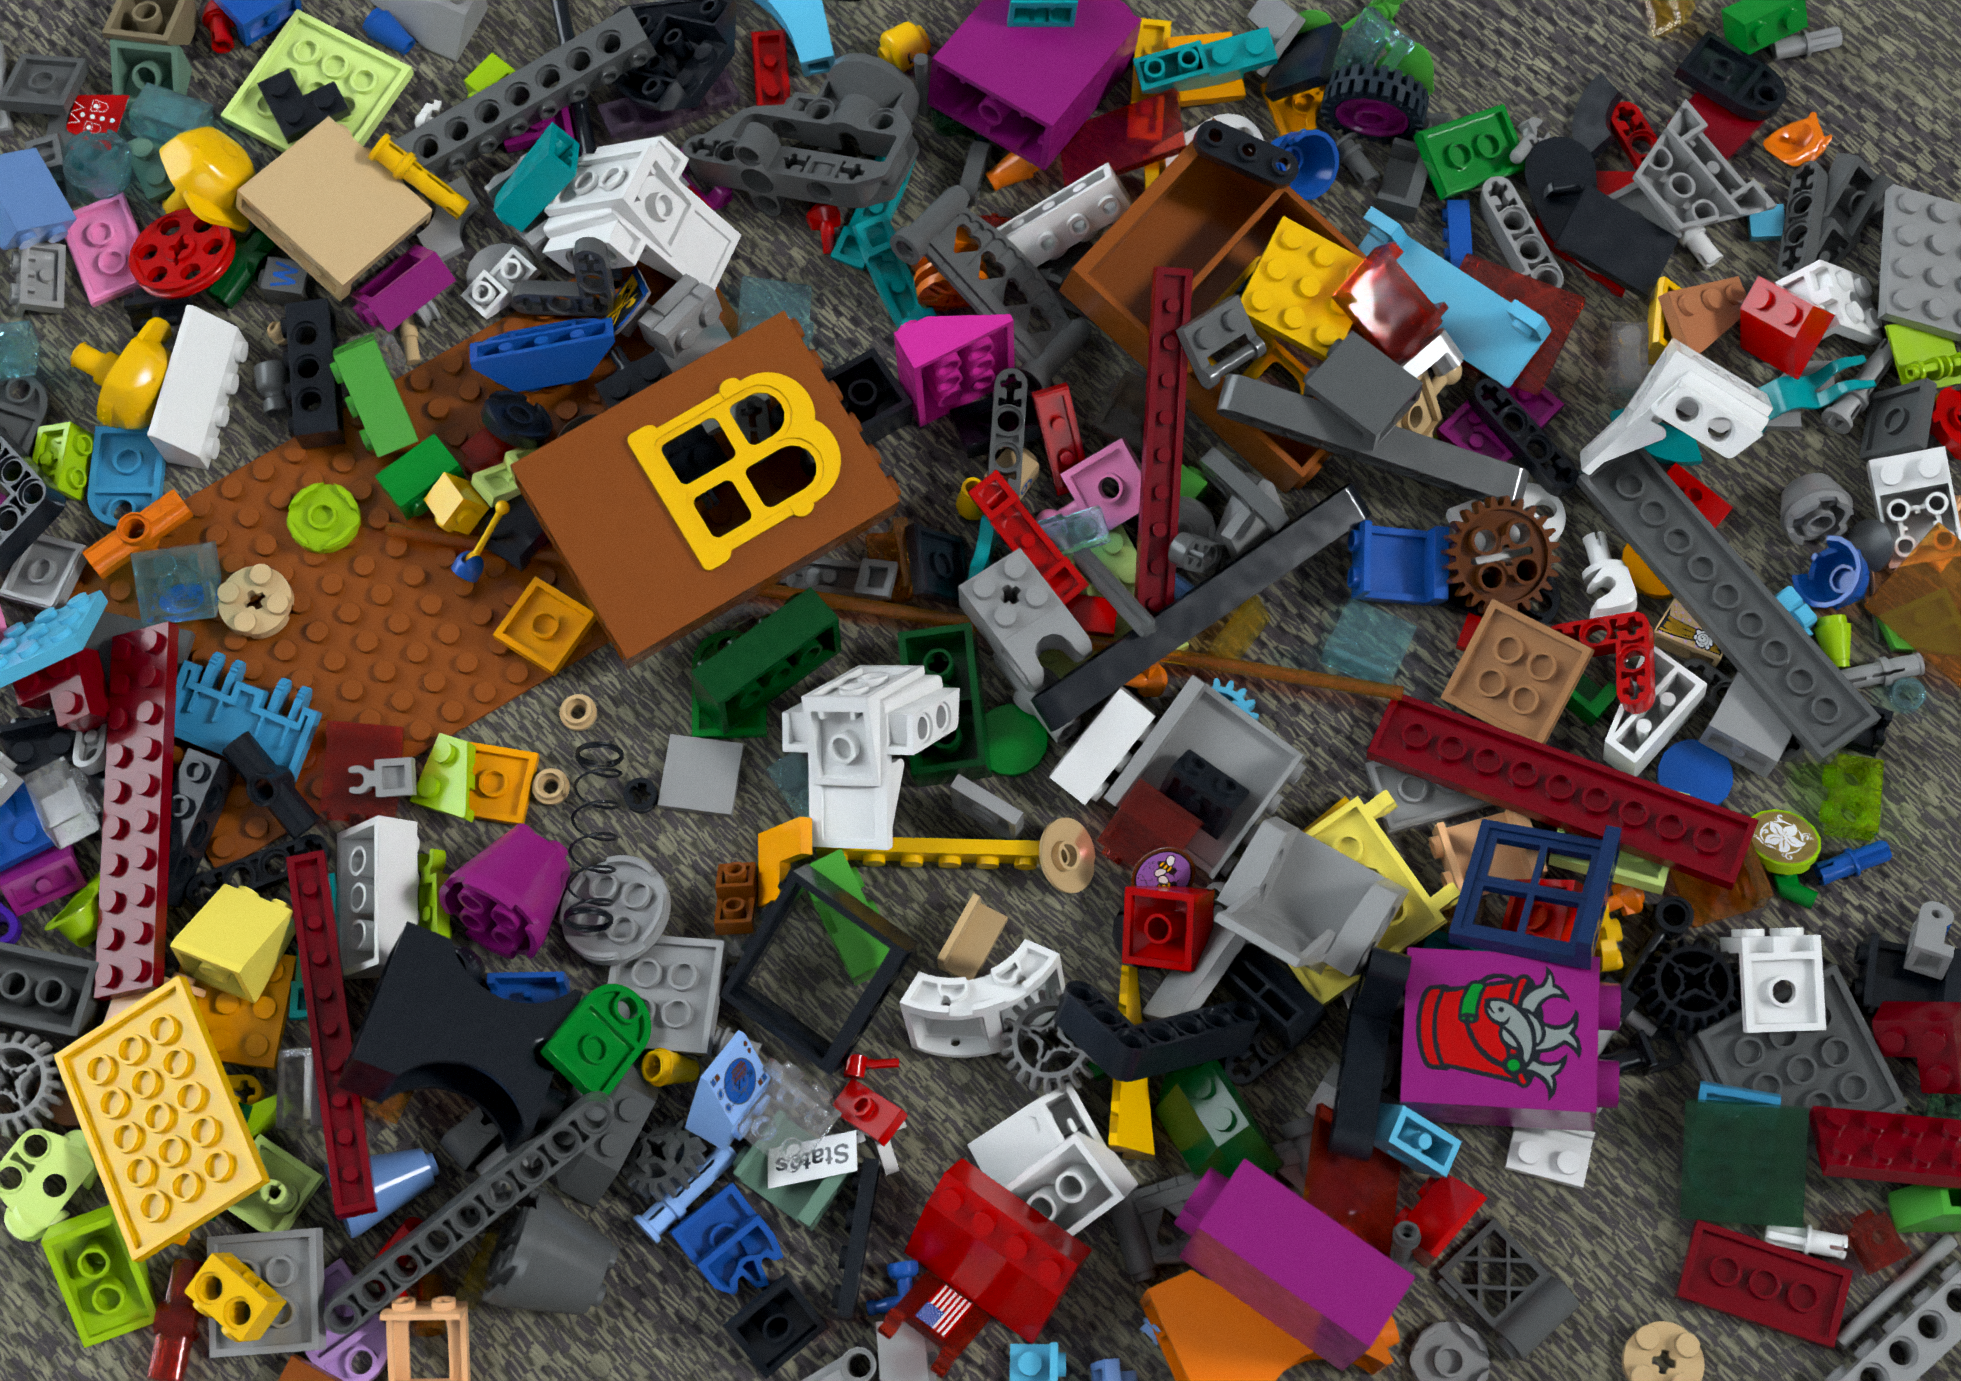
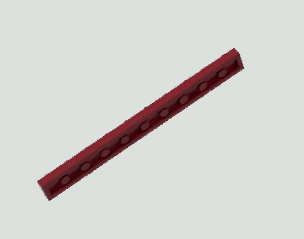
M1162 266L1153 268L1134 591V597L1151 616L1174 601L1176 565L1169 561L1168 551L1172 541L1178 535L1188 357L1175 330L1190 321L1193 269Z
M324 850L286 857L334 1210L336 1218L343 1220L378 1212L362 1096L336 1087L354 1041L327 856Z

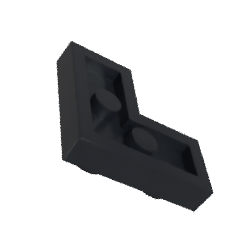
M286 69L257 83L288 144L301 139L328 116L337 122L352 115L335 81L302 95L290 70Z

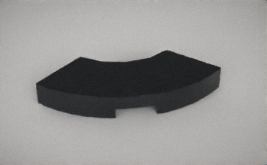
M1601 73L1590 82L1582 93L1575 108L1572 122L1573 139L1582 143L1591 152L1594 160L1616 141L1611 133L1610 119L1615 107L1624 98L1619 90Z

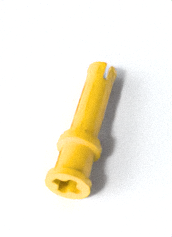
M385 133L370 152L368 159L371 161L377 160L393 173L392 177L394 179H399L400 181L404 179L458 220L471 202L426 170L417 162L413 152L407 153L390 140L391 136L388 133Z

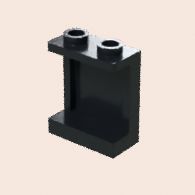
M1874 932L1867 935L1863 942L1859 941L1857 943L1854 953V964L1860 965L1858 979H1853L1850 992L1862 1015L1874 1017L1882 1001L1960 1002L1961 949H1954L1953 959L1943 979L1939 980L1903 968L1908 945L1880 940V934Z

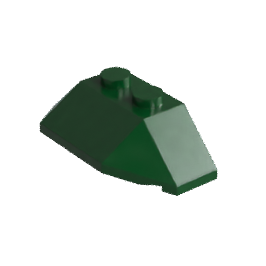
M1218 1060L1166 1073L1154 1111L1194 1175L1204 1177L1209 1168L1212 1167L1228 1179H1231L1244 1158L1269 1176L1285 1165Z

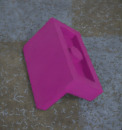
M56 842L57 845L0 872V889L17 917L88 885L86 875L74 856L73 842L63 848L60 847L59 842Z

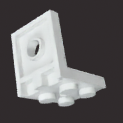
M1820 259L1775 282L1835 315L1822 339L1834 333L1866 345L1877 344L1883 339L1880 330L1882 321L1878 319V312L1873 308L1870 298L1872 288L1864 276Z
M1804 927L1769 928L1770 936H1765L1764 929L1731 930V937L1720 938L1721 953L1727 950L1729 953H1739L1743 1032L1826 1030L1821 935H1804ZM1780 980L1787 981L1792 988V996L1785 1003L1778 1002L1773 996V987Z

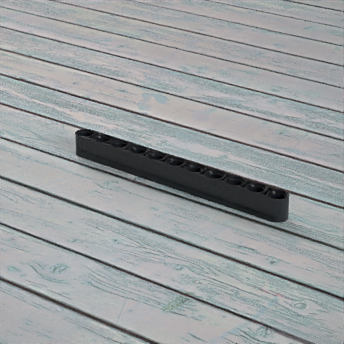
M1353 482L1346 484L1152 615L1158 627L1155 634L1142 638L1134 629L1130 630L1036 694L1030 701L1050 732L1063 727L1372 514Z

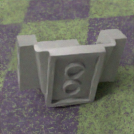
M1275 816L1261 823L1216 899V901L1228 908L1225 911L1218 912L1213 921L1295 968L1305 966L1321 975L1328 964L1345 975L1353 977L1362 973L1371 947H1377L1409 890Z

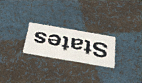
M856 1130L768 1148V1189L857 1171Z

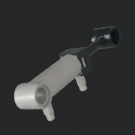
M1680 896L1665 897L1653 909L1649 917L1652 933L1618 982L1609 976L1602 982L1621 984L1620 1026L1625 1021L1638 1031L1643 1029L1649 1037L1654 1035L1657 1027L1649 1019L1633 1009L1640 998L1632 993L1631 989L1644 972V965L1653 959L1652 956L1655 950L1658 951L1665 940L1673 941L1680 938L1692 925L1694 910L1691 904ZM1670 911L1674 913L1679 919V925L1671 926L1664 921L1663 912ZM1598 1030V1057L1617 1031ZM1597 1107V1114L1600 1113L1602 1108Z

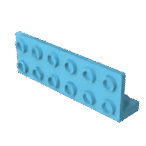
M1371 206L1363 217L1371 229L1358 246V249L1440 322V325L1435 330L1445 328L1463 354L1464 361L1491 379L1496 380L1503 387L1509 388L1552 331L1545 318L1516 299L1512 303L1407 236L1399 223Z

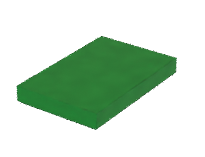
M1504 104L1419 131L1413 135L1440 201L1482 187L1485 181L1491 177L1509 178L1525 170V160L1527 157L1519 164H1515L1510 160V153L1520 141Z

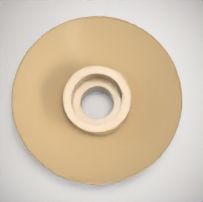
M1059 818L1050 822L1044 829L1039 844L1042 870L1047 880L1057 890L1068 894L1080 892L1088 886L1094 875V860L1096 856L1092 839L1087 830L1072 818Z

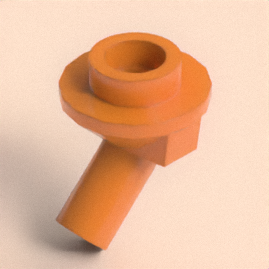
M1156 662L1124 685L1138 688V692L1143 697H1158L1165 691L1168 682L1167 673Z
M1619 883L1611 886L1613 895L1608 898L1609 913L1620 909L1622 915L1627 916L1636 915L1642 911L1643 903L1645 902V895L1642 889Z

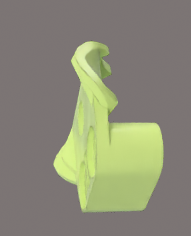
M45 1128L28 1129L0 1161V1173L6 1167H15L22 1174V1182L15 1188H7L0 1181V1198L7 1205L4 1223L8 1231L23 1241L30 1242L42 1238L49 1226L65 1221L69 1217L70 1213L61 1209L82 1182L83 1187L88 1190L93 1186L98 1170L82 1130H72L61 1136ZM37 1134L46 1139L48 1147L43 1155L32 1156L26 1151L25 1141L29 1136ZM51 1174H59L66 1179L67 1188L60 1196H49L43 1189L45 1178Z

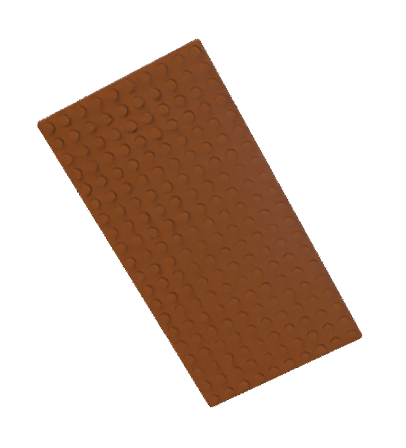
M637 261L635 265L639 268L651 291V295L646 302L652 306L677 282L640 261ZM635 266L621 268L624 282ZM587 275V277H590V278H593V279H602L601 277H598V276ZM576 277L568 282H577ZM717 286L715 292L722 308L719 319L731 338L734 339L746 332L747 329ZM594 294L597 296V299H600V294ZM556 297L561 300H571L566 297ZM518 311L511 313L394 380L417 433L418 442L377 457L374 449L367 451L359 431L365 429L360 416L353 418L348 407L343 409L346 444L302 449L295 437L183 500L194 516L161 538L158 547L152 553L143 556L137 555L103 580L87 561L68 601L82 592H86L89 595L101 590L108 600L104 612L144 621L154 617L153 623L160 624L170 621L179 625V629L192 631L196 637L187 661L204 666L198 682H201L210 657L215 652L226 655V662L216 686L219 690H222L235 660L243 661L247 667L242 682L270 692L264 707L265 709L268 707L277 683L283 677L292 681L291 692L282 712L283 715H289L294 699L302 686L312 688L313 696L308 708L323 714L299 773L295 788L317 815L323 813L353 795V793L349 792L350 787H359L363 784V775L361 773H349L348 768L359 765L375 771V759L415 758L434 746L439 733L452 736L553 676L501 644L493 637V633L535 576L590 609L551 542L546 547L542 546L523 572L511 566L510 562L496 553L492 554L483 548L480 553L484 561L481 576L477 582L466 581L457 576L452 571L451 566L462 552L474 551L480 540L479 523L469 535L455 530L447 532L436 524L434 520L435 515L430 509L424 514L414 516L407 521L384 493L375 475L432 434L438 437L459 463L466 480L471 481L473 473L503 463L505 452L518 447L510 445L492 434L482 422L480 412L490 394L495 391L512 390L471 368L470 344L477 341L483 342L489 337L508 331L578 318H597L601 320L605 316L524 314ZM639 326L630 338L619 332L615 336V343L609 349V351L613 349L616 353L615 347L621 346L630 362L637 361L655 351V348L644 340ZM608 352L585 380H580L572 385L558 384L547 386L534 392H518L527 396L526 401L533 406L536 402L543 406L551 417L552 431L547 442L540 447L557 439L561 430L571 420L587 414L599 415L606 411L600 402L595 384L613 375L618 370L608 356ZM768 395L771 404L767 405L768 415L770 416L772 409L779 402L776 398ZM761 410L748 416L750 428L756 427V416L762 414ZM770 423L771 436H773L777 431ZM723 430L713 435L729 460L734 458L735 450ZM751 434V445H757V434ZM675 439L669 441L668 443H666V444H664V445H669V444L673 443V442L675 441ZM798 446L782 448L771 454L764 464L750 466L746 470L749 481L765 506L773 507L812 483L815 476L806 475L800 466V455L803 448ZM324 482V484L341 485L353 495L360 508L361 524L357 535L346 547L334 553L317 554L305 550L295 542L287 527L288 507L291 500L301 489L314 483ZM732 482L714 491L720 503L716 507L712 503L713 509L707 510L701 499L694 503L709 531L715 537L727 534L751 518V512ZM145 529L136 531L132 539L140 537ZM256 564H266L271 569L278 571L291 586L295 598L294 607L292 605L291 612L288 615L290 619L286 626L278 633L263 639H253L251 636H240L234 633L225 624L218 609L219 598L217 591L219 586L226 582L236 571ZM218 579V584L211 585L212 580ZM210 580V585L204 586V581ZM195 584L206 589L208 593L207 601L201 608L192 613L169 615L164 613L159 607L162 595L179 585ZM154 593H158L159 598L151 601L152 596L155 595ZM255 595L251 597L247 608L253 606L256 610L262 607L261 600L265 596ZM210 604H215L214 608H210L209 606ZM150 606L157 607L155 613H150L148 608ZM210 610H214L213 614H209L208 612ZM162 616L160 622H155V617ZM597 619L560 671L610 642ZM174 736L173 762L178 771L188 748L229 763L223 755ZM239 773L205 850L214 868L248 857L287 834L286 830L267 807L257 806L249 799L246 790L247 783Z

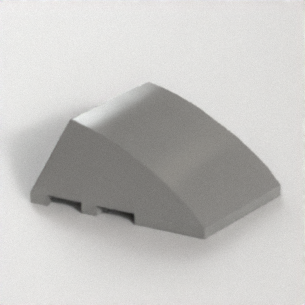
M1687 99L1683 101L1633 175L1632 179L1677 232L1775 209L1777 205L1758 182L1753 179L1746 184L1705 136L1703 131L1707 128L1708 124Z

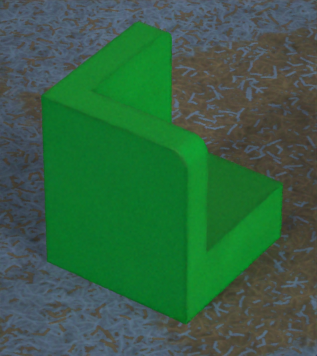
M1582 674L1565 707L1592 728L1618 697L1616 686L1609 681L1601 689Z

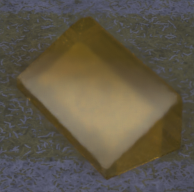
M1254 595L1241 605L1209 646L1208 660L1228 674L1271 620L1270 615L1257 595Z

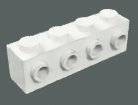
M1109 162L996 229L1016 245L1037 268V266L1049 259L1056 260L1066 253L1068 248L1076 243L1089 241L1098 233V230L1110 223L1114 224L1132 205L1130 195Z

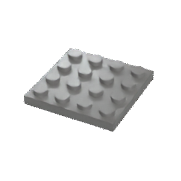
M1895 184L1885 190L1878 319L1961 342L1960 203Z

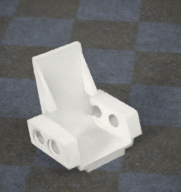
M657 136L597 147L595 153L582 154L581 157H578L576 176L544 210L549 216L544 226V233L549 238V241L543 253L568 272L575 274L572 261L575 242L582 237H595L606 244L611 269L635 266L637 261H640L676 281L680 280L685 274H688L697 279L699 283L702 282L715 291L741 234L680 182L679 178L689 158L664 136Z
M1672 338L1623 413L1580 451L1581 470L1590 475L1608 460L1663 440L1666 437V430L1658 424L1662 419L1722 456L1733 458L1763 436L1762 430L1769 421L1768 416L1773 410L1772 404L1766 393L1675 338ZM1676 408L1689 415V417L1679 416L1676 413ZM1710 427L1719 433L1727 430L1728 432L1724 436L1715 437L1708 432V428Z
M858 665L803 695L801 703L782 712L783 752H808L809 818H812V847L889 850L893 847V822L904 770L903 759H892V755H915L956 730L959 717L960 688H943L942 678L939 675H925L924 666Z

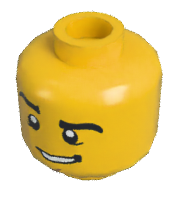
M907 21L881 34L880 47L877 49L879 58L896 66L902 72H906L914 68V56L916 54L924 53L928 57L931 44L922 26H916L912 22Z

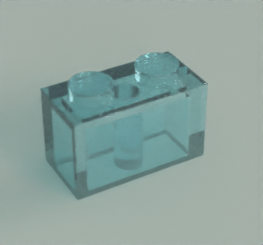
M148 82L129 109L131 134L161 145L187 130L206 126L214 127L213 104Z

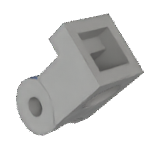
M1934 901L1926 902L1922 905L1917 920L1910 931L1903 968L1939 980L1943 979L1953 959L1955 949L1953 946L1944 944L1945 937L1954 921V914L1946 905Z

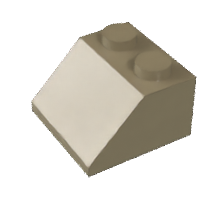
M116 0L103 28L102 35L105 38L167 46L172 44L190 45L201 19L194 0Z

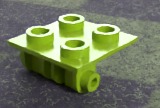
M1899 324L1885 326L1901 385L1925 378L1937 383L1936 389L1961 384V352H1956L1952 339Z

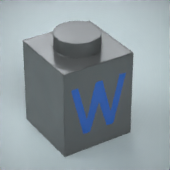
M268 256L265 269H261L259 273L258 287L269 303L285 305L286 303L309 301L312 299L316 280L294 260Z

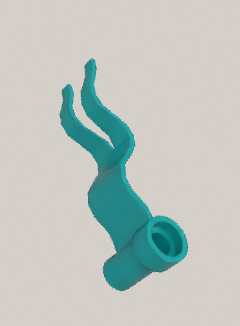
M1865 356L1839 358L1828 363L1816 373L1799 377L1798 380L1788 375L1774 379L1759 387V390L1768 395L1773 407L1768 416L1769 421L1794 409L1815 410L1825 407L1840 396L1851 391L1877 387L1874 380L1854 379L1838 382L1823 391L1815 393V390L1823 386L1841 370L1867 362ZM1765 426V428L1762 430V433L1766 431V429H1767L1766 426Z

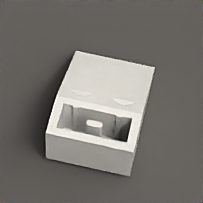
M1945 446L1869 460L1866 467L1877 520L1889 527L1895 541L1894 554L1888 564L1889 569L1960 557L1961 527Z
M1071 1082L1066 1083V1093H1060L1058 1088L1051 1091L1050 1094L1036 1099L967 1144L980 1170L1003 1187L1077 1131L1103 1146H1107Z

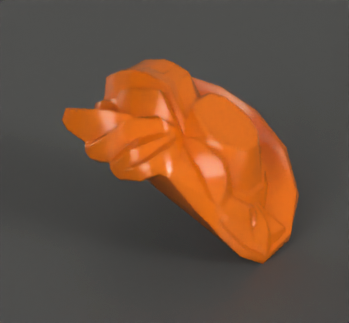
M1811 112L1805 119L1793 121L1780 127L1770 134L1762 144L1765 150L1784 164L1798 167L1806 161H1816L1824 153L1826 145L1832 140L1833 136H1824L1816 112Z

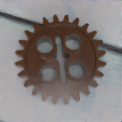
M1508 495L1500 496L1498 503L1494 496L1486 497L1484 504L1481 501L1472 502L1473 512L1468 509L1459 512L1463 522H1450V526L1456 533L1444 535L1443 537L1447 542L1451 543V549L1441 550L1442 555L1450 557V562L1441 567L1443 570H1452L1454 574L1446 583H1458L1459 587L1454 595L1456 597L1468 595L1465 603L1467 607H1474L1479 602L1478 613L1481 614L1485 613L1492 599L1516 611L1518 607L1522 611L1530 610L1529 599L1533 602H1541L1543 599L1539 590H1552V586L1546 581L1547 577H1558L1559 575L1555 570L1551 569V563L1561 562L1560 557L1552 555V550L1558 548L1560 543L1550 542L1548 538L1556 531L1555 528H1543L1548 517L1543 515L1535 518L1536 505L1527 506L1523 510L1524 499L1522 498L1515 499L1512 504ZM1513 525L1520 532V538L1517 543H1514L1510 538V529ZM1478 532L1482 533L1486 540L1482 551L1475 545V536ZM1530 547L1531 549L1530 554L1478 565L1471 564L1472 558ZM1520 561L1527 568V574L1523 580L1517 575V566ZM1486 568L1492 574V583L1489 587H1486L1482 581V573Z

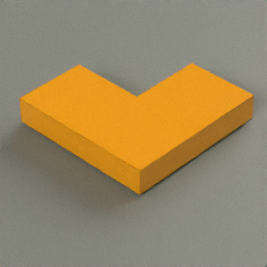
M800 816L758 834V907L765 908L771 900L775 901L781 892L778 889V884L781 880L785 879L791 869V863L812 855V818Z

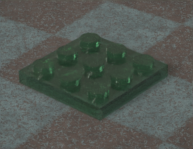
M1685 1098L1680 1218L1803 1228L1809 1108Z

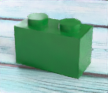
M1741 0L1721 10L1725 38L1729 43L1748 55L1808 27L1805 0Z
M432 434L375 475L384 493L407 521L414 516L424 514L430 509L423 499L444 472L466 479L459 463L435 434Z

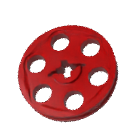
M190 208L168 213L147 226L135 240L129 255L131 273L145 292L158 298L176 299L196 294L216 282L231 265L236 251V240L231 229L213 224L209 230L198 233L202 226L210 223L198 218L192 213ZM180 227L176 233L165 235L171 228ZM223 246L219 252L212 255L208 254L212 248ZM157 251L156 255L151 259L142 260L149 252ZM200 270L196 277L188 280L185 279L189 273ZM167 273L166 277L161 281L152 282L157 275Z

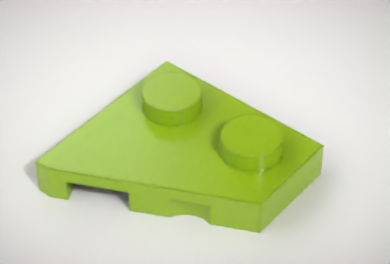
M439 733L416 785L417 796H411L410 802L423 808L472 823L474 811L469 808L470 791L475 790L473 766L475 764L476 746L468 741Z

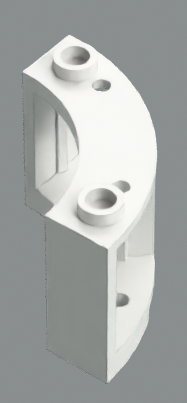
M1025 939L1009 958L992 968L990 974L972 980H967L966 977L945 978L928 975L919 971L899 1002L911 1047L937 1056L970 1058L1001 1052V1049L1011 1046L1012 1043L1000 1039V1034L1004 1032L1012 1033L1013 1031L1012 1028L1004 1024L1005 1018L1017 1021L1019 1017L1012 1010V1007L1018 1005L1023 1011L1026 1010L1029 1006L1024 998L1029 995L1035 1003L1040 1002L1038 991L1041 989L1047 992L1049 1000H1052L1055 988L1061 989L1063 993L1065 982L1060 954ZM1020 980H1025L1022 984L1018 983ZM1056 1011L1038 1016L1030 1025L1037 1027L1046 1026L1052 1021ZM1024 1036L1023 1042L1029 1039V1037ZM953 1041L960 1042L958 1046L951 1045Z

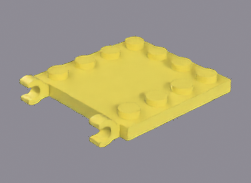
M1386 789L1365 805L1358 796L1305 833L1409 890L1377 945L1378 948L1403 953L1407 950V947H1412L1447 923L1441 912L1458 903L1460 891L1451 882L1430 897L1375 821L1377 818L1389 814L1398 807ZM1288 964L1305 990L1324 1007L1357 985L1360 975L1349 977L1328 964L1321 975L1305 966L1295 968Z

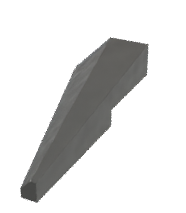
M1839 152L1828 173L1829 181L1816 261L1821 259L1837 265L1862 240L1860 233L1870 220L1879 223L1884 218V214L1880 210L1884 207L1885 190L1895 184L1889 177L1877 175L1858 155ZM1807 231L1801 233L1798 242L1805 237Z

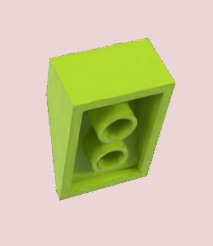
M111 1204L48 1227L41 1240V1244L84 1348L161 1321L146 1260L142 1263L132 1261Z

